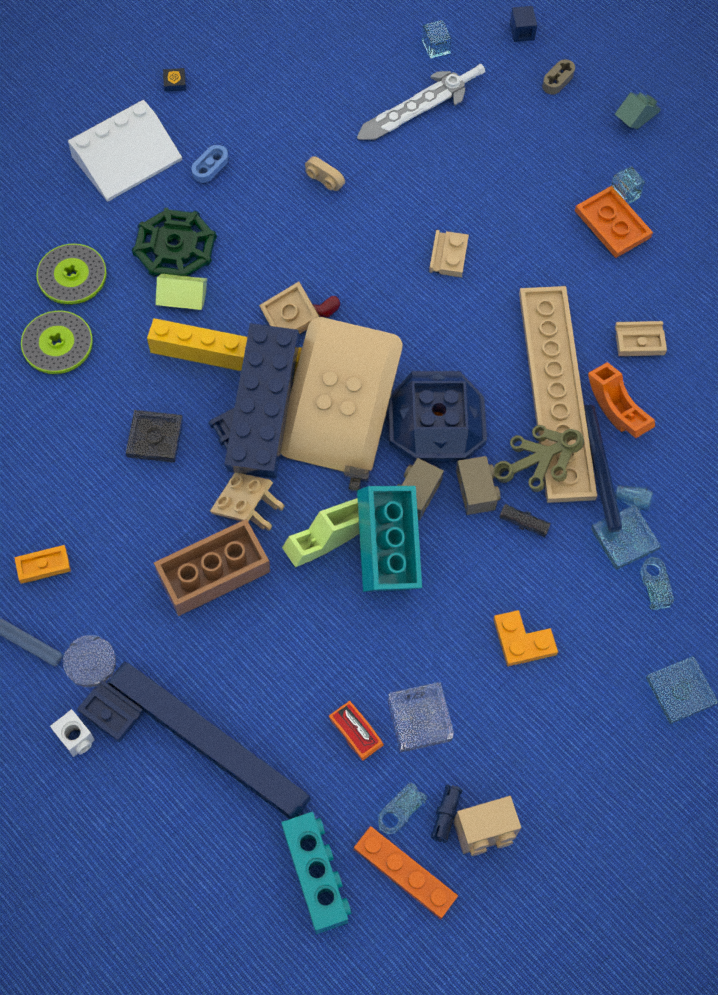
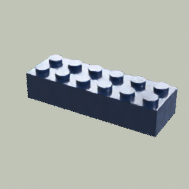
M253 323L249 325L225 458V467L228 472L277 478L290 393L300 344V336L297 329Z

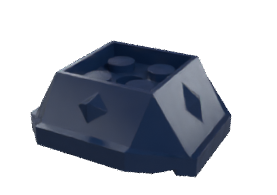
M412 371L391 394L388 405L389 445L400 450L414 462L417 458L425 462H457L470 458L478 449L486 445L487 431L484 396L460 371ZM434 412H440L443 415L437 416L434 414Z

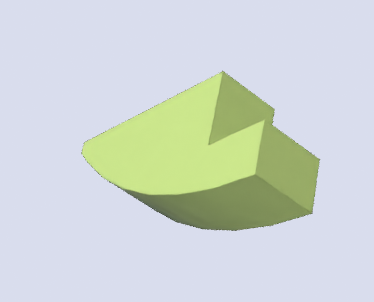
M358 498L320 511L308 530L288 537L282 549L295 567L332 551L360 534Z

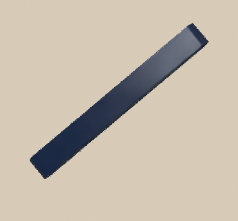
M124 661L107 681L110 686L143 709L147 715L287 818L298 817L310 801V796L301 788L129 663Z

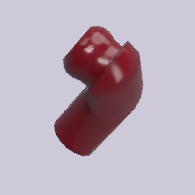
M330 296L321 305H312L319 317L328 318L339 309L340 300L336 296Z

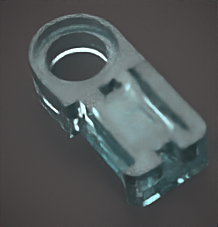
M648 558L641 567V577L644 586L647 585L651 603L649 607L652 610L669 608L674 602V597L665 564L659 558ZM648 565H656L660 570V574L652 576L647 572L646 567Z
M414 783L407 784L379 813L378 826L380 830L386 834L398 832L408 822L409 817L422 805V801L426 803L427 796L423 792L420 793ZM388 813L396 815L398 824L393 828L386 827L382 822L384 815Z

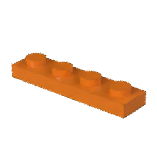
M370 826L354 846V850L440 920L457 899L458 895L373 827Z

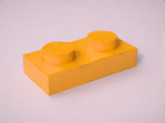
M65 545L14 557L21 584L71 571Z

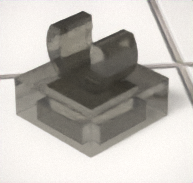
M345 465L344 477L351 478L349 489L350 491L357 492L360 489L361 481L369 482L371 472L367 469Z

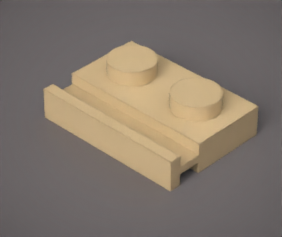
M436 230L429 273L435 271L442 275L462 277L469 235L447 231L446 233L439 232L440 230Z
M663 321L616 322L618 356L665 355L667 347L662 327Z

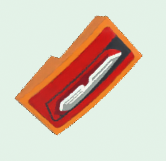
M348 701L329 715L330 721L346 738L348 745L362 761L384 746L379 736L351 701Z

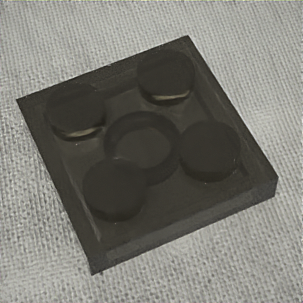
M134 410L126 456L128 458L175 463L183 416Z

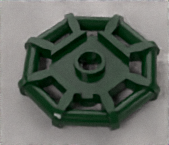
M167 207L164 208V211L145 222H140L137 226L139 230L135 246L132 248V254L141 261L149 271V275L153 277L160 274L189 276L203 266H209L212 262L211 254L217 235L203 221L200 213L197 211L169 210ZM166 220V222H164V226H162L161 228L157 226L155 228L156 225ZM196 225L201 232L196 233L191 227ZM148 234L151 235L150 243H145L146 236ZM177 239L179 244L171 245L169 242ZM205 241L202 252L197 249L198 242ZM146 253H154L156 258L154 262L148 257ZM192 257L197 259L189 265L183 266V264L189 263ZM163 263L176 264L177 269L162 267Z

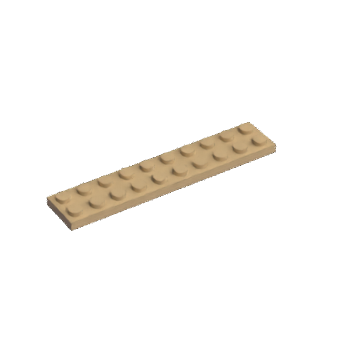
M566 286L520 288L519 297L536 425H543L546 429L563 433L568 429H574L579 431L584 438V445L581 450L571 455L566 467L567 477L565 480L555 481L551 474V469L557 465L561 452L552 457L544 476L547 503L596 500L597 491ZM539 431L538 436L543 435L544 431ZM548 439L539 442V444L545 446L557 443ZM570 440L568 445L574 444L576 440ZM559 470L555 473V475L560 476L562 475L563 471Z

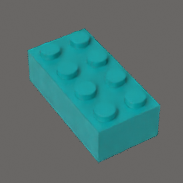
M367 486L357 490L363 592L400 591L422 588L416 486Z

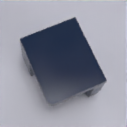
M533 6L512 7L510 26L514 42L535 40L537 22Z

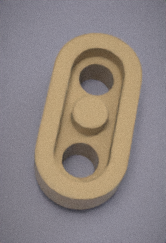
M312 156L305 163L307 175L323 183L327 189L338 191L345 184L343 175L318 157Z

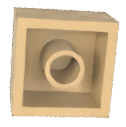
M511 796L457 811L453 822L463 854L471 853V856L485 853L487 851L486 848L497 845V848H503L513 844L512 840L516 838L521 830Z

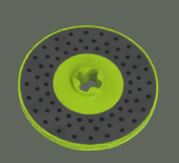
M65 244L52 249L41 259L36 275L38 285L46 297L61 304H78L93 298L102 289L106 281L107 270L103 258L93 248L82 244Z
M51 311L36 317L27 325L21 338V349L26 361L36 370L48 374H62L79 367L88 358L93 345L92 333L88 324L80 316L68 311Z

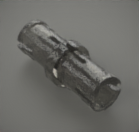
M506 503L499 516L500 519L519 526V529L523 531L527 529L544 538L551 525L550 522L531 515L529 511L523 512Z

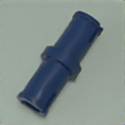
M445 786L441 805L437 807L435 812L437 819L431 834V838L435 841L448 842V836L452 822L457 814L456 808L462 793V789L457 786Z

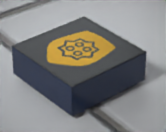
M184 68L163 69L164 91L186 90Z

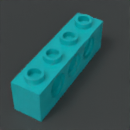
M310 812L281 822L315 933L319 934L348 924L347 916L351 914L347 898L341 899L338 888L343 886L338 871L333 872L330 861L334 860L329 844L324 845L321 835L325 834L321 818L315 819L314 813ZM306 839H312L317 845L312 851H305L301 848V843ZM315 865H320L325 870L324 875L320 878H314L309 874L310 869ZM323 892H329L333 895L334 900L330 905L325 906L319 903L318 896Z

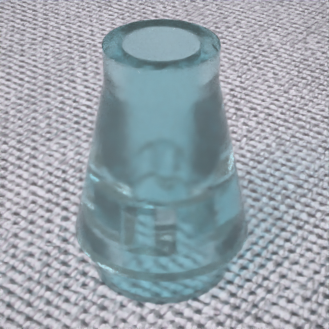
M618 485L615 496L617 500L642 511V509L649 510L654 492L648 490V487Z

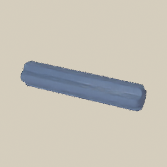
M0 618L1 636L53 666L59 664L62 659L61 652Z

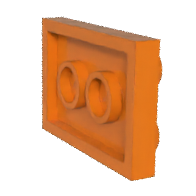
M612 186L576 205L575 212L615 258L652 237L653 232Z

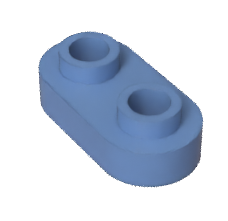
M221 145L209 147L193 163L191 168L193 178L200 183L212 180L228 163L227 149Z

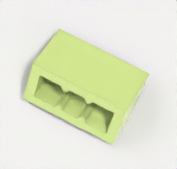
M160 274L157 277L156 305L202 310L206 296L207 278Z

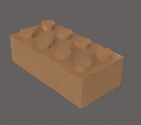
M247 519L154 562L157 575L178 616L270 573L269 560Z

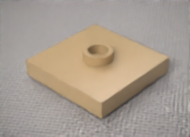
M300 282L295 283L259 305L270 326L297 329L299 334L307 330L309 323L314 318L319 317Z

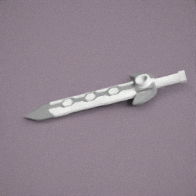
M479 64L461 76L454 72L451 73V71H441L432 74L431 79L437 81V83L364 123L357 139L376 140L453 97L454 106L463 101L465 83L485 73L484 66Z

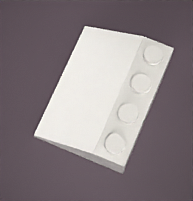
M144 100L68 140L72 158L107 202L182 160V156L157 115Z

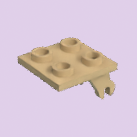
M234 473L210 512L214 515L238 521L251 520L264 530L266 528L270 531L272 525L254 510L256 505L262 499L275 510L278 508L282 511L285 506L268 491L273 484L271 480Z

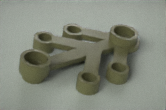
M543 425L535 426L532 430L535 440L542 442L548 439L557 442L551 446L525 440L519 435L512 437L510 445L515 452L525 450L534 454L513 464L507 461L498 462L494 466L496 479L501 483L509 482L514 477V474L539 463L528 484L532 491L540 492L544 489L545 483L543 479L552 457L561 452L557 465L551 469V474L555 481L565 480L567 477L566 467L572 453L578 452L584 445L583 435L579 431L568 429L563 433L546 429ZM539 431H544L543 435L537 436L536 434ZM570 440H576L574 444L568 445ZM517 441L522 442L520 446H514ZM559 470H562V471H563L562 475H560V476H556V475H555V473H556L557 471H559ZM503 472H509L508 475L504 477L501 476ZM535 481H540L538 486H533Z

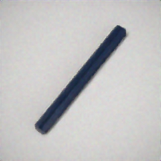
M591 404L584 405L591 457L607 527L610 532H619L622 529V522L595 407Z

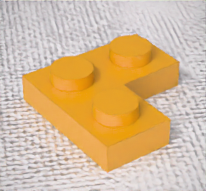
M519 610L494 616V624L507 667L558 654L551 628L526 634Z

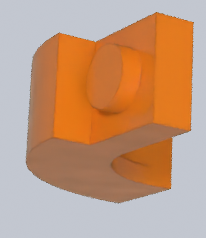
M606 362L588 373L590 385L598 404L607 418L620 432L626 430L637 438L655 427V420L639 408L629 396L624 386L621 372Z

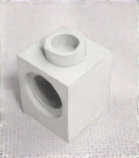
M72 709L50 726L73 757L89 750L92 742L95 740L91 732ZM72 731H81L77 739L68 740V736Z

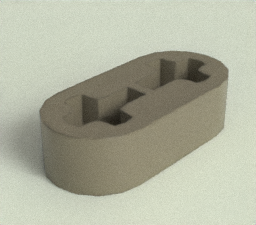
M560 60L545 75L542 85L543 90L553 95L559 93L573 78L575 64L570 60Z

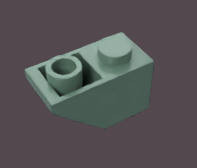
M630 92L615 115L629 127L639 129L658 114L661 109L656 105L657 100L652 96L644 95L641 92L639 94Z

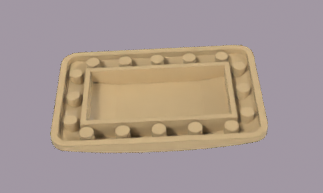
M324 317L314 318L307 328L290 393L281 454L292 460L354 475H367L374 465L402 353L403 344L401 339L397 335Z

